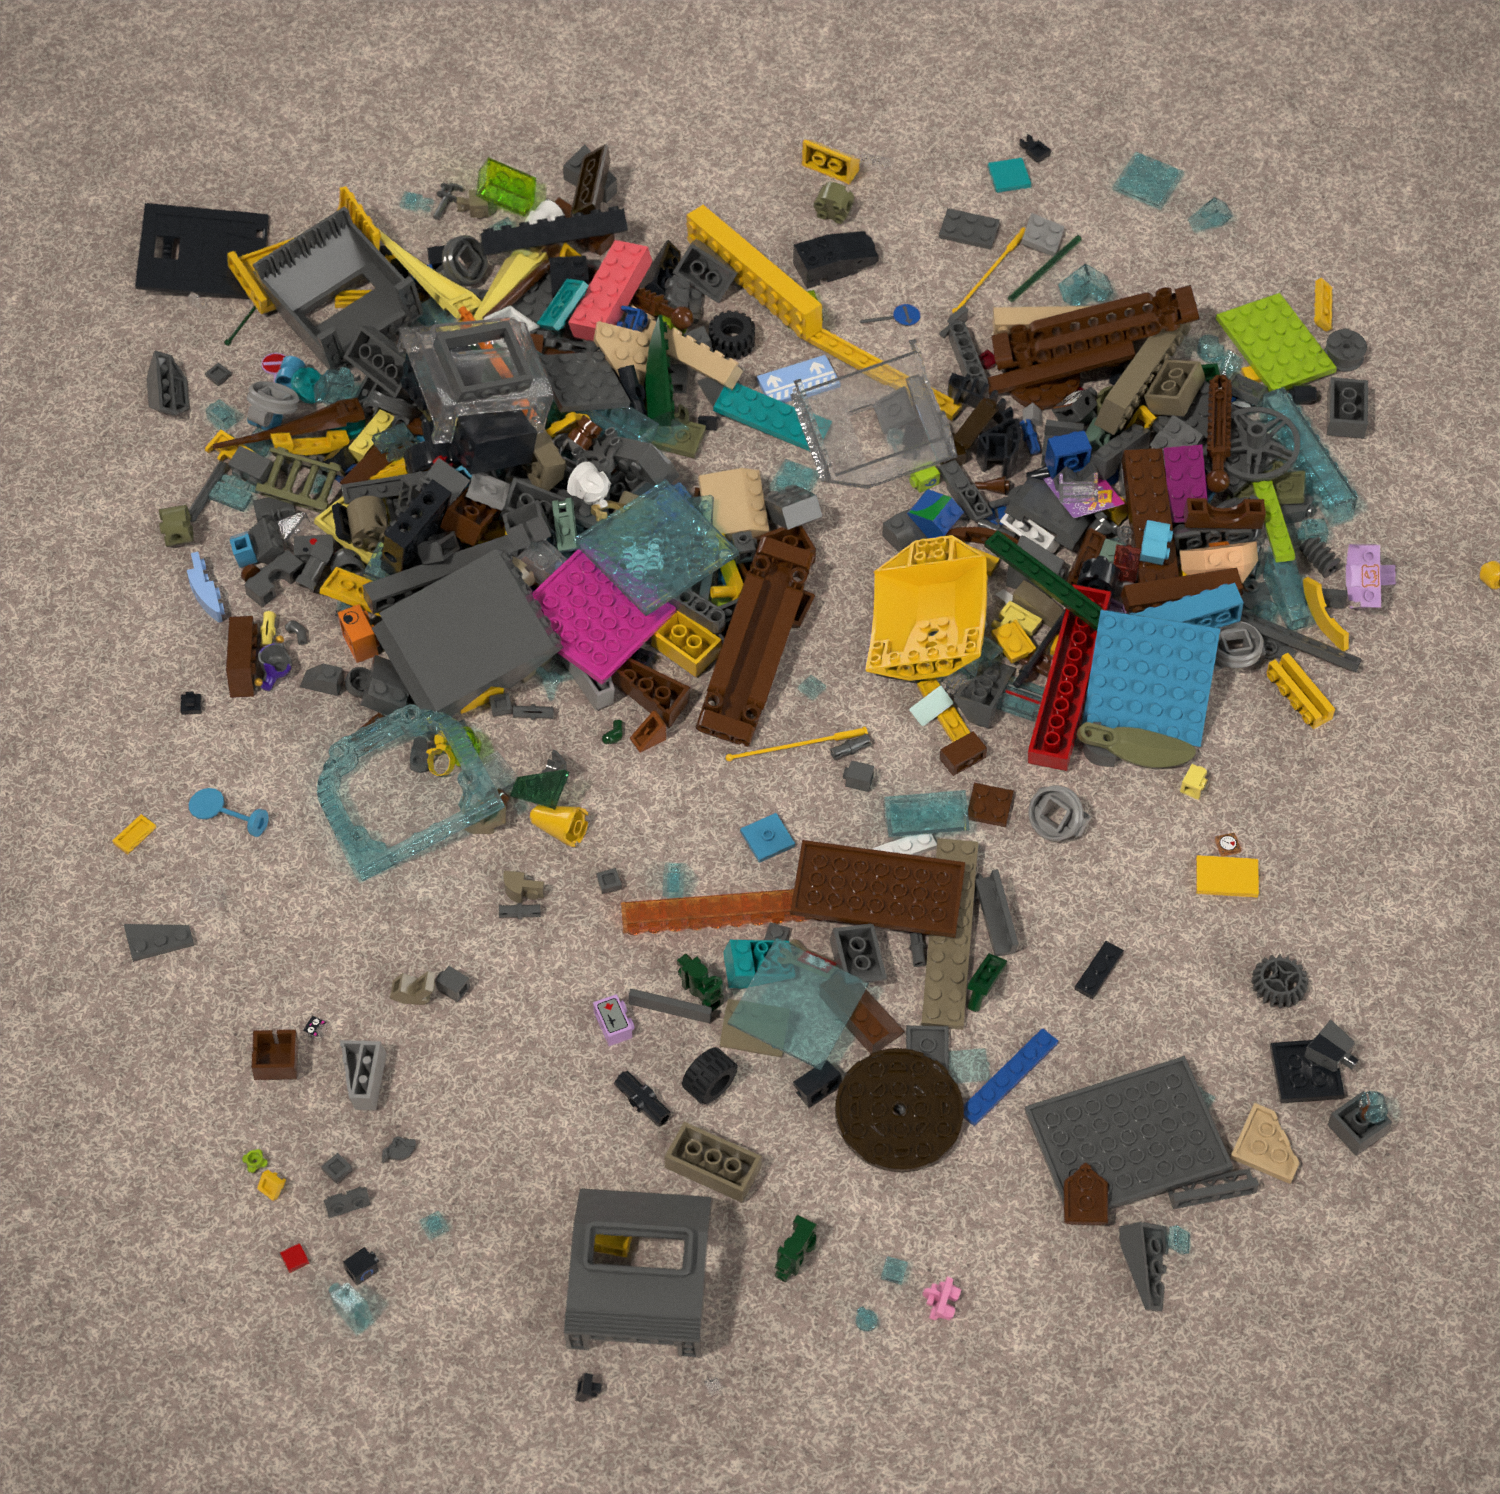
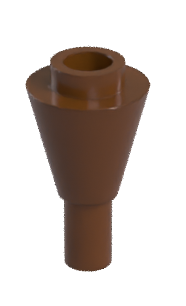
M1006 476L987 482L974 483L978 490H987L1006 495V491H1010V480H1006Z

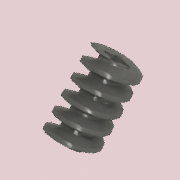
M1320 536L1308 538L1300 545L1299 551L1303 552V555L1308 558L1310 563H1313V566L1317 568L1324 578H1327L1336 571L1340 558H1335L1336 554L1334 552L1330 553V547L1325 548V542L1319 543L1321 541Z

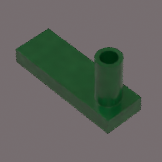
M990 953L987 954L967 989L972 991L968 1004L969 1010L973 1012L980 1010L984 996L987 997L1004 971L1007 960Z

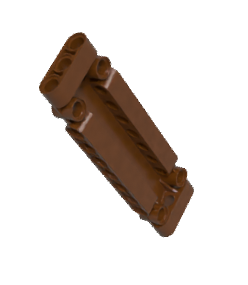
M1188 285L1174 289L1175 293H1172L1171 288L1164 287L1155 292L1156 296L1148 292L1035 320L1030 323L1029 328H1026L1023 324H1018L1010 329L1011 335H1008V332L991 335L998 371L1016 366L1025 368L1032 366L1036 361L1038 363H1045L1128 340L1134 341L1157 335L1162 329L1174 331L1182 324L1198 321L1200 318L1192 287Z
M762 537L760 539L707 688V694L695 726L698 731L734 744H744L745 747L751 745L804 592L803 589L814 559V554L810 551L769 537ZM756 565H762L764 568L760 569ZM798 577L802 581H796L793 578ZM714 701L717 703V706H712L708 702ZM752 714L755 716V718L750 719L746 715Z

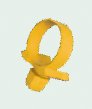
M445 734L435 735L434 744L436 748L426 751L429 754L427 759L428 768L436 776H447L455 767V757L450 750H457L458 746L447 745L446 743L448 742ZM445 751L449 758V766L445 773L439 774L434 770V756Z

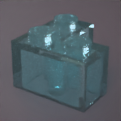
M1087 264L1082 265L1058 284L1064 302L1072 306L1080 305L1088 297L1100 303L1114 293L1108 276Z

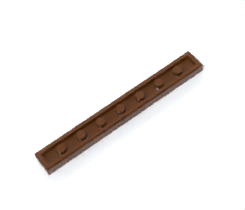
M1132 340L987 377L989 395L994 390H997L998 394L1131 360L1135 357Z

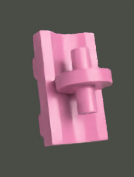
M946 1277V1280L940 1282L939 1285L933 1283L931 1288L923 1290L922 1295L927 1299L926 1304L932 1306L929 1319L936 1320L940 1317L950 1320L953 1318L956 1309L946 1303L948 1299L954 1302L958 1300L961 1289L952 1284V1278Z

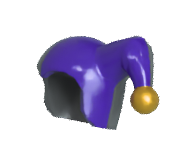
M281 635L276 637L277 643L266 645L258 654L264 676L263 680L256 678L254 684L264 691H270L276 680L286 676L292 667L291 657L287 653L283 643L284 637Z

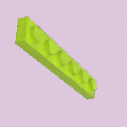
M1272 480L1254 482V495L1259 499H1264L1266 511L1264 527L1275 562L1295 560V552Z

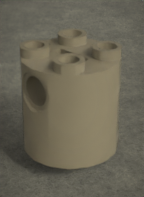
M375 496L356 498L347 506L353 547L368 550L370 553H376L383 547L382 542L385 537L383 534L389 526L385 503L382 499Z

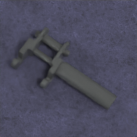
M451 182L450 184L441 183L442 189L437 191L436 194L438 197H442V200L433 215L435 220H440L449 201L452 202L454 200L457 203V197L450 195V193L454 190L458 191V188L460 192H463L461 185Z

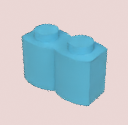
M1147 520L1140 561L1163 565L1164 559L1168 560L1170 548H1167V542L1171 543L1173 531H1170V524Z

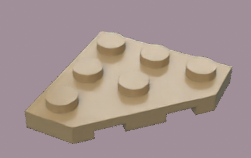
M598 321L593 341L597 347H600L612 369L619 376V368L634 365L638 382L644 386L648 350L652 335Z
M1254 1103L1230 1159L1291 1184L1299 1166V1161L1294 1156L1290 1142L1278 1123L1275 1111Z

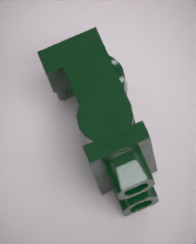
M686 953L677 960V964L680 967L678 976L682 979V987L685 990L689 989L691 995L698 997L702 1001L703 1006L711 1007L712 1012L723 1005L722 978L717 976L709 978L708 969L701 963L698 956L692 959Z
M798 1214L793 1220V1230L795 1231L791 1237L784 1241L783 1247L780 1246L777 1250V1262L775 1264L777 1271L775 1277L785 1283L791 1274L795 1276L798 1274L799 1267L804 1261V1252L808 1253L816 1249L815 1233L817 1224Z

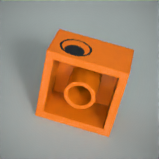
M360 604L338 612L342 634L356 663L370 659L374 655H379L377 647H380V644L372 630L374 625L369 623L370 618L367 611H363Z

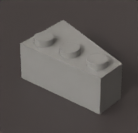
M340 1040L350 1101L355 1110H376L387 1055L381 1041Z

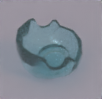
M1203 335L1198 341L1196 352L1201 360L1212 364L1219 362L1224 357V345L1221 346L1219 344L1217 336Z

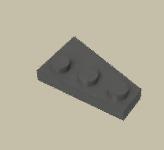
M124 924L133 962L194 946L189 925Z

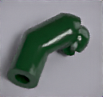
M613 721V729L602 736L604 744H613L622 739L623 721Z

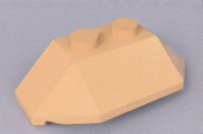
M1256 541L1179 551L1181 570L1187 575L1237 567L1242 583L1258 562Z

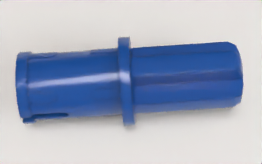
M1026 419L1027 426L1024 420H1022L1020 427L1024 434L1023 440L1027 443L1030 454L1037 455L1041 452L1037 440L1038 434L1034 432L1030 419Z

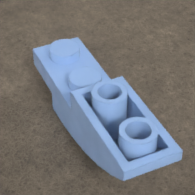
M199 552L191 553L194 569L187 570V575L192 592L207 614L217 622H223L221 615L225 614L223 603H218V599H221L219 587L215 588L214 582L209 581L208 574H203V570H206L204 558L200 559Z

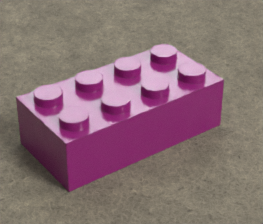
M1202 445L1163 449L1172 527L1184 524L1183 511L1187 498L1207 499Z

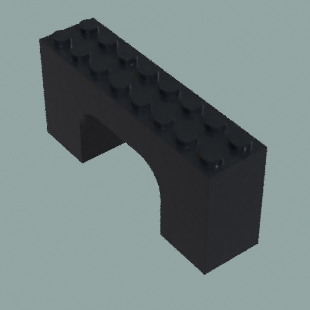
M465 345L450 348V353L464 386L481 384L484 364L471 347ZM435 349L406 353L401 386L407 391L410 398L417 404L419 410L423 412L427 420L433 425L436 432L439 433L445 444L449 446L454 456L459 459L470 475L532 463L538 432L520 409L497 414H484L474 410L467 401L457 403Z

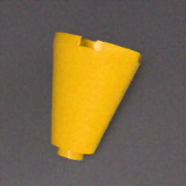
M537 805L530 812V819L533 825L570 847H576L574 845L576 841L578 843L582 841L588 827V821H585V815L588 816V812L581 807Z

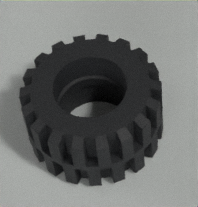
M727 310L726 313L720 312L719 316L715 315L713 320L710 321L709 338L713 352L717 350L725 355L724 358H736L737 360L741 359V356H748V353H751L752 348L755 346V324L751 321V317H746L745 313H739L736 310L735 312ZM734 333L737 336H728L726 334Z
M718 1047L710 1048L699 1055L688 1067L682 1080V1087L700 1104L706 1105L716 1100L728 1089L736 1076L738 1065Z

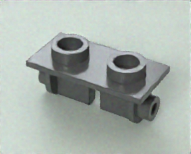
M359 1186V1188L346 1191L347 1195L340 1193L330 1197L327 1196V1199L323 1201L328 1217L332 1218L370 1206L367 1188Z

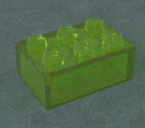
M488 157L478 171L476 197L525 217L534 205L536 177Z

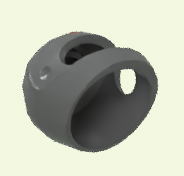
M343 548L332 555L330 559L332 572L335 567L341 569L353 567L351 572L358 570L360 567L361 572L359 576H365L366 569L357 552Z

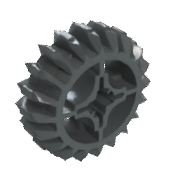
M1281 954L1277 958L1271 955L1269 960L1264 957L1261 963H1257L1252 973L1251 983L1253 984V991L1257 992V998L1263 997V1004L1270 1001L1271 1007L1276 1003L1279 1009L1282 1008L1283 1004L1287 1008L1291 1006V1003L1296 1005L1298 1000L1303 999L1308 989L1309 980L1306 978L1307 971H1302L1303 964L1296 965L1297 960L1290 961L1289 955L1286 958H1282ZM1272 971V975L1264 979V975ZM1292 983H1296V987L1288 991V986H1291Z

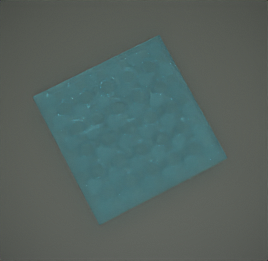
M667 480L662 481L609 515L607 519H603L573 538L577 547L645 616L739 556V551Z

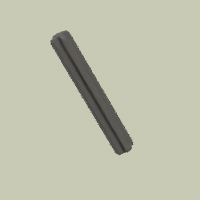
M218 462L189 508L191 522L196 521L228 469L226 462Z

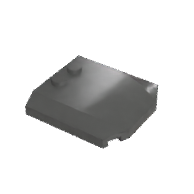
M1031 477L1027 479L1005 510L1006 514L1019 521H1022L1025 516L1057 534L1055 541L1070 550L1074 548L1095 517L1091 513L1073 518L1045 481Z

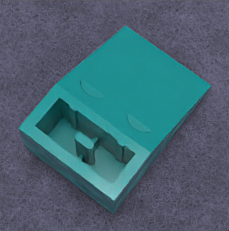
M730 939L723 951L728 987L745 989L794 979V966L792 964L781 965L777 962L778 958L786 959L784 954H780L781 950L787 949L791 953L790 942Z

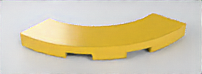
M1310 577L1304 578L1305 598L1318 627L1340 650H1348L1349 632L1344 630L1334 618H1330L1326 612L1325 607L1327 605L1322 593V584Z

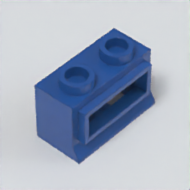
M622 305L621 309L627 313L625 322L618 321L617 326L642 332L643 328L648 324V314L641 309Z

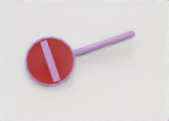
M281 353L269 354L264 357L261 363L262 369L266 373L274 375V382L279 369H281V363L284 357H286Z

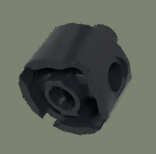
M1104 556L1088 559L1082 564L1077 585L1110 591L1112 598L1121 570L1110 563Z

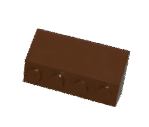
M836 974L830 980L820 985L819 998L870 1054L883 1049L905 1033L861 983L845 985L841 974Z

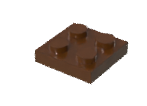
M974 782L966 820L1006 827L1014 790Z

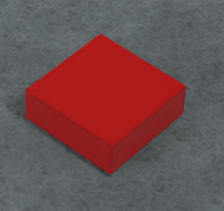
M300 1243L280 1252V1256L289 1273L309 1264V1260Z

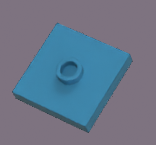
M777 813L740 828V833L759 863L795 847V842Z

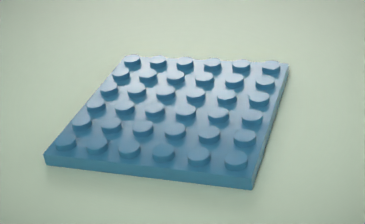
M1101 609L1082 724L1086 722H1101L1102 726L1112 729L1116 727L1139 728L1180 739L1192 746L1201 747L1220 628Z

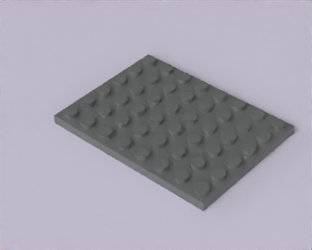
M1185 1056L1043 1100L1024 1108L1063 1207L1064 1181L1069 1176H1072L1085 1162L1092 1167L1094 1172L1108 1182V1210L1233 1170L1232 1162Z

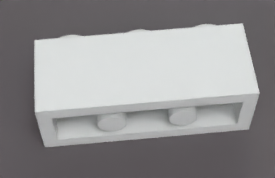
M1005 513L1000 520L1001 523L1018 535L1028 537L1051 553H1054L1060 543L1055 541V536L1025 516L1022 521H1019Z

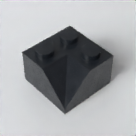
M586 256L549 257L552 298L555 297L566 279L584 281L589 285Z

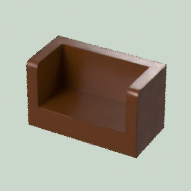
M972 731L940 749L939 759L952 776H955L985 759L987 747L975 732Z

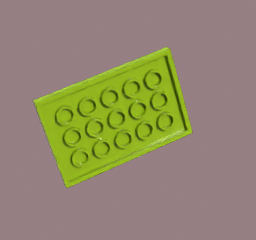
M1281 293L1216 315L1217 322L1263 384L1268 387L1272 395L1290 389L1293 385H1301L1336 373L1337 367Z

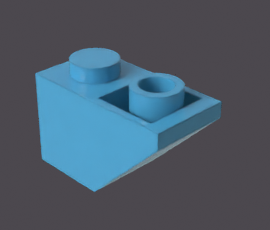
M249 530L230 536V544L239 568L258 562Z

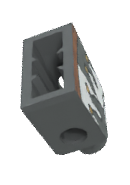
M1092 387L1075 391L1051 410L1058 421H1081L1097 406V402L1094 399L1097 396V392Z

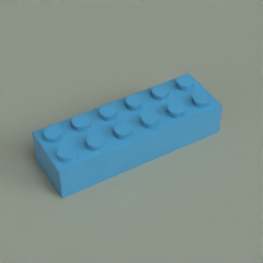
M1232 583L1223 584L1213 590H1204L1194 596L1188 595L1178 601H1168L1161 606L1149 607L1142 612L1130 614L1220 628L1240 622L1244 602L1236 584Z

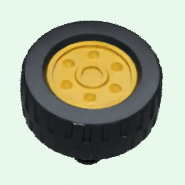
M424 414L421 415L420 421L422 422L421 427L424 441L413 445L405 452L404 462L407 473L429 471L431 466L434 465L432 461L441 455L443 458L448 457L446 462L448 464L452 463V467L461 466L462 464L459 459L454 456L452 450L445 444L442 437L439 438V433L436 432Z

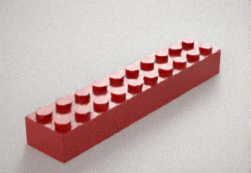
M1072 585L1102 609H1110V591ZM1067 608L1028 749L1029 764L1064 771L1068 770L1087 697L1097 636L1095 629Z

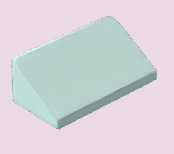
M939 686L909 710L920 725L925 726L949 708L953 701L942 686Z

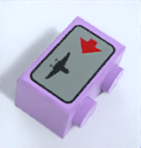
M617 994L593 1002L594 1014L608 1046L632 1038V1030H635L631 1018H627L625 1003L623 1000H619Z

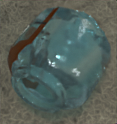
M1368 1091L1359 1097L1358 1107L1363 1120L1370 1123H1379L1387 1116L1388 1107L1385 1096L1382 1093Z

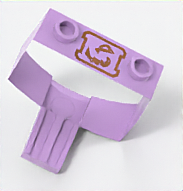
M1349 544L1346 565L1348 599L1354 602H1361V607L1356 608H1381V585L1396 584L1395 565H1380V545Z

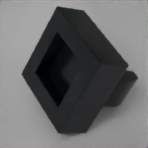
M194 691L182 694L181 715L201 714V694H194Z
M584 1373L578 1379L575 1401L585 1402L590 1396L597 1397V1393H601L602 1384L592 1383L593 1374Z

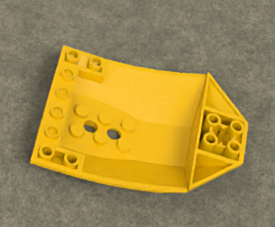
M953 535L915 540L874 571L873 623L865 668L866 672L908 681L948 676L981 657L987 609L988 578L986 556ZM938 631L935 636H929L931 632Z

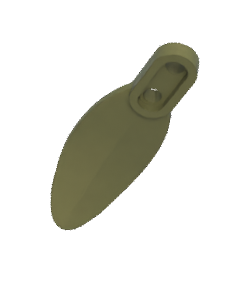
M1086 722L1077 731V736L1081 742L1105 748L1127 762L1148 768L1178 766L1190 761L1196 754L1195 747L1185 741L1139 728L1116 727L1112 729Z

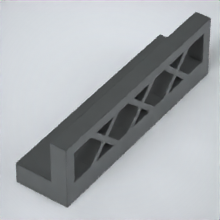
M998 869L992 870L990 877L976 879L975 886L994 955L999 957L1014 954L1019 943Z
M1249 1168L1218 1174L1177 1187L1185 1190L1182 1192L1173 1193L1172 1189L1167 1192L1172 1208L1178 1209L1256 1194L1259 1183L1257 1177L1252 1178ZM1246 1175L1247 1177L1245 1180L1235 1181L1238 1176ZM1217 1180H1223L1226 1182L1224 1184L1214 1185ZM1197 1184H1202L1206 1186L1203 1188L1193 1189L1194 1186Z

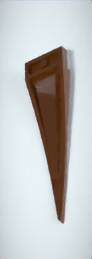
M357 397L338 400L320 410L283 425L248 436L213 444V449L270 440L271 434L290 433L291 436L345 427L347 422L357 423L360 420H364V411Z

